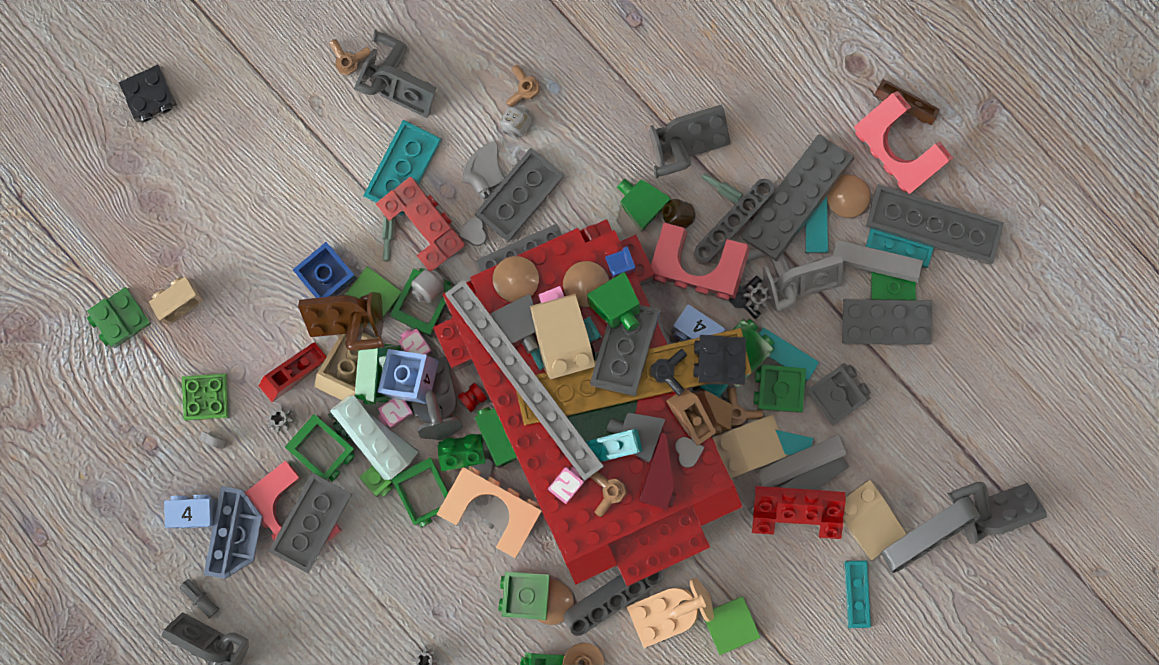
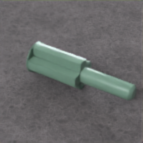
M706 173L702 175L703 180L718 188V193L735 204L742 198L743 193L728 183L723 182L722 184Z
M383 216L382 239L385 240L383 260L389 261L391 240H394L396 217L389 221Z

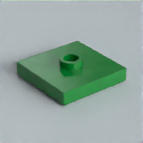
M871 272V299L916 300V282Z

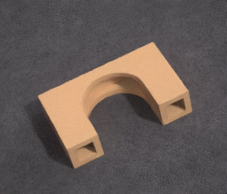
M469 466L468 470L463 467L436 515L458 526L466 509L474 499L482 495H493L500 498L507 505L510 517L508 526L496 548L516 558L542 512L538 509L539 504L529 498L527 502L519 498L520 493L511 488L505 491L499 487L501 483L491 477L485 480L480 477L481 472Z

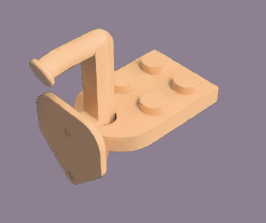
M697 577L690 580L693 595L686 589L673 587L627 606L644 648L691 628L698 618L699 609L707 622L714 619L711 596Z

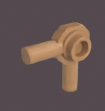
M337 39L329 43L337 56L335 66L342 75L348 76L357 71L358 62L368 57L371 53L370 49L366 47L353 55L344 52Z
M515 65L511 69L520 82L518 92L506 100L509 107H513L523 98L533 99L540 93L541 85L536 78L526 76L519 65Z
M736 388L727 389L728 401L733 405L731 427L741 426L746 419H762V410L745 411L742 406L738 405Z
M596 472L590 478L603 487L604 499L595 510V513L603 517L612 503L622 502L627 494V487L619 479L608 480L599 472Z

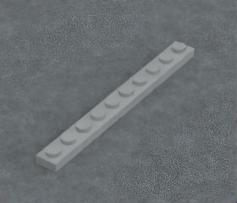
M463 280L446 292L447 298L583 480L586 481L604 466L466 282Z

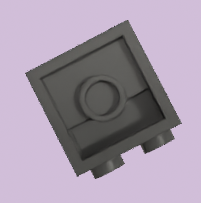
M845 363L807 389L809 395L832 426L871 399L869 397L871 392L865 383L860 384L855 378L857 376L856 370L851 365L847 366Z

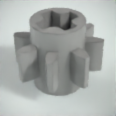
M760 283L756 285V288L749 285L747 288L750 293L743 295L748 300L745 306H754V311L758 310L759 305L765 309L767 307L765 301L772 299V297L767 296L769 288H761ZM756 292H758V296L762 297L758 302L752 296Z
M279 405L278 410L270 408L272 413L270 416H265L266 419L270 420L267 427L272 428L276 426L275 431L277 433L280 432V428L289 430L287 424L294 422L288 416L291 410L283 412L282 405ZM281 413V416L284 417V421H280L278 425V422L274 421V418L279 417V414Z
M424 646L422 653L417 649L415 650L418 656L412 658L411 661L421 665L422 659L420 656L425 657L428 655L430 657L428 662L430 665H433V663L439 662V659H434L433 655L436 650L430 653L427 651V646Z

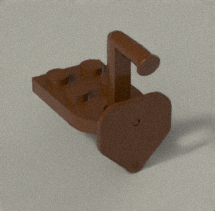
M370 292L359 299L353 296L341 295L299 300L298 307L310 337L347 334L345 345L350 351L384 348L381 338L384 321L380 293ZM368 322H371L375 336L378 338L361 340L363 329L367 326Z

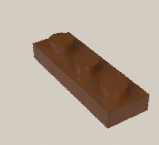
M882 79L874 94L875 96L884 101L892 93L898 91L912 107L906 113L917 117L923 123L933 125L940 111L939 108Z

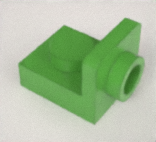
M373 465L359 477L376 497L380 495L384 497L393 489L391 487L393 484L392 480H384Z

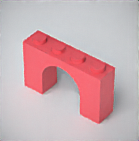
M897 91L886 98L856 124L854 128L857 137L870 146L871 154L877 159L880 158L885 164L883 167L886 172L896 177L898 186L904 192L911 194L949 163L953 156L940 141L915 160L901 159L892 152L888 143L889 130L900 117L912 108Z
M663 223L651 263L655 273L654 281L666 284V281L674 283V286L682 289H687V286L696 288L695 292L708 295V292H711L722 300L735 299L750 252L748 244L726 239L718 266L707 275L694 276L685 272L681 266V253L688 232L683 227Z
M286 460L245 492L262 514V525L272 530L273 534L271 537L274 541L282 528L276 515L277 502L282 494L302 479ZM337 523L326 543L342 532Z

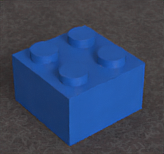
M327 242L292 269L315 298L337 296L357 279Z

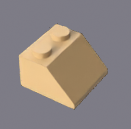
M185 276L184 278L179 277L172 281L171 287L164 291L162 289L156 292L149 303L159 321L169 326L203 302L204 299L190 279Z

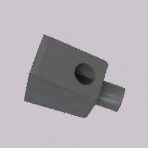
M530 294L490 313L514 347L523 344L527 354L539 349L535 339L537 335L530 306L533 305Z
M627 413L624 422L611 418L606 431L616 434L637 428L643 451L633 455L649 463L665 419Z

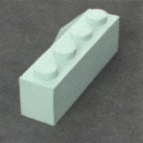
M354 395L347 396L330 410L384 480L394 478L417 455L418 451L368 413Z

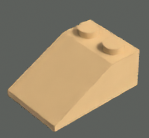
M575 294L530 306L544 370L550 379L595 367L591 345Z
M362 332L361 340L375 339ZM340 334L317 373L314 386L340 400L347 396H355L358 351H350L346 348L347 334Z
M773 414L713 437L730 478L789 456L784 453L775 429L779 430Z
M871 480L865 481L846 495L843 516L844 525L871 561L879 556L887 547L907 535Z

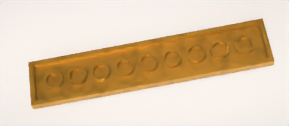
M741 328L713 334L724 337H743ZM699 338L651 348L636 396L591 386L590 381L595 367L550 379L547 373L535 375L565 416L674 392L667 383H657L651 376V365L658 359L669 360L681 348L686 352L687 356L675 366L674 378L684 389L705 385V383H698V378L693 376L694 363H698V354H694V343ZM746 352L745 375H749L752 372ZM517 391L524 426L539 423V419Z

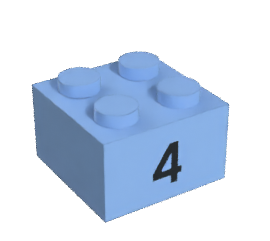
M688 304L671 331L674 333L673 337L675 339L686 341L699 338L700 335L724 332L725 328Z
M388 349L378 393L393 399L427 404V390L432 391L439 361L424 354Z
M193 495V499H189V496H171V500L164 501L165 528L213 527L217 500L211 499V495Z

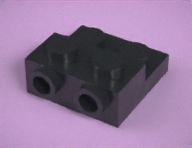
M155 65L118 82L131 114L137 123L140 121L141 123L148 122L153 119L154 115L167 113L173 109V106L177 105L159 65Z
M700 335L699 340H695L694 354H698V363H694L693 376L698 378V383L745 385L746 338Z

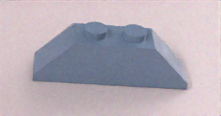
M221 486L204 575L227 579L255 560L263 516L244 490Z

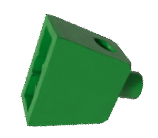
M625 178L617 186V189L625 195L620 201L621 207L641 232L655 219L671 199L642 179L633 186Z
M625 272L587 294L588 305L611 328H616L623 323L630 332L639 326L640 323L635 315L640 312V304Z

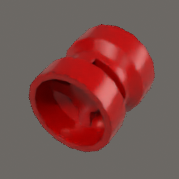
M475 382L469 386V390L461 392L457 396L471 413L479 403H484L488 399Z

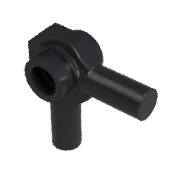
M757 275L745 286H739L735 299L729 298L728 300L735 308H744L755 320L761 313L758 310L754 311V306L752 305L746 307L745 305L748 303V300L743 295L750 293L747 288L749 285L756 288V285L762 282Z
M682 348L669 360L658 359L651 365L650 373L657 383H667L678 396L685 391L674 378L675 366L687 356Z

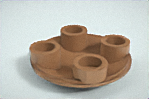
M842 175L827 195V204L831 210L837 215L846 218H854L862 214L870 202V191L867 184L861 178L854 175Z
M519 256L508 257L501 261L494 270V288L499 296L506 301L514 302L528 294L532 296L538 288V271L534 264L526 258Z
M590 261L579 262L570 267L566 272L563 280L564 292L566 296L575 294L580 307H590L587 301V294L608 282L609 278L600 265Z
M550 580L547 620L538 621L547 625H555L564 621L565 612L574 605L573 595L565 584L556 580Z

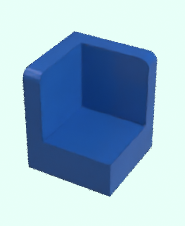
M624 247L622 251L605 257L612 278L623 272L626 275L635 272V265L628 247Z

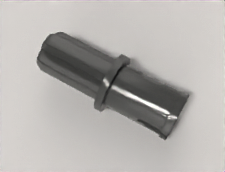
M187 579L181 584L180 590L193 602L192 605H196L209 619L220 609L206 596L207 593L202 592L191 580Z

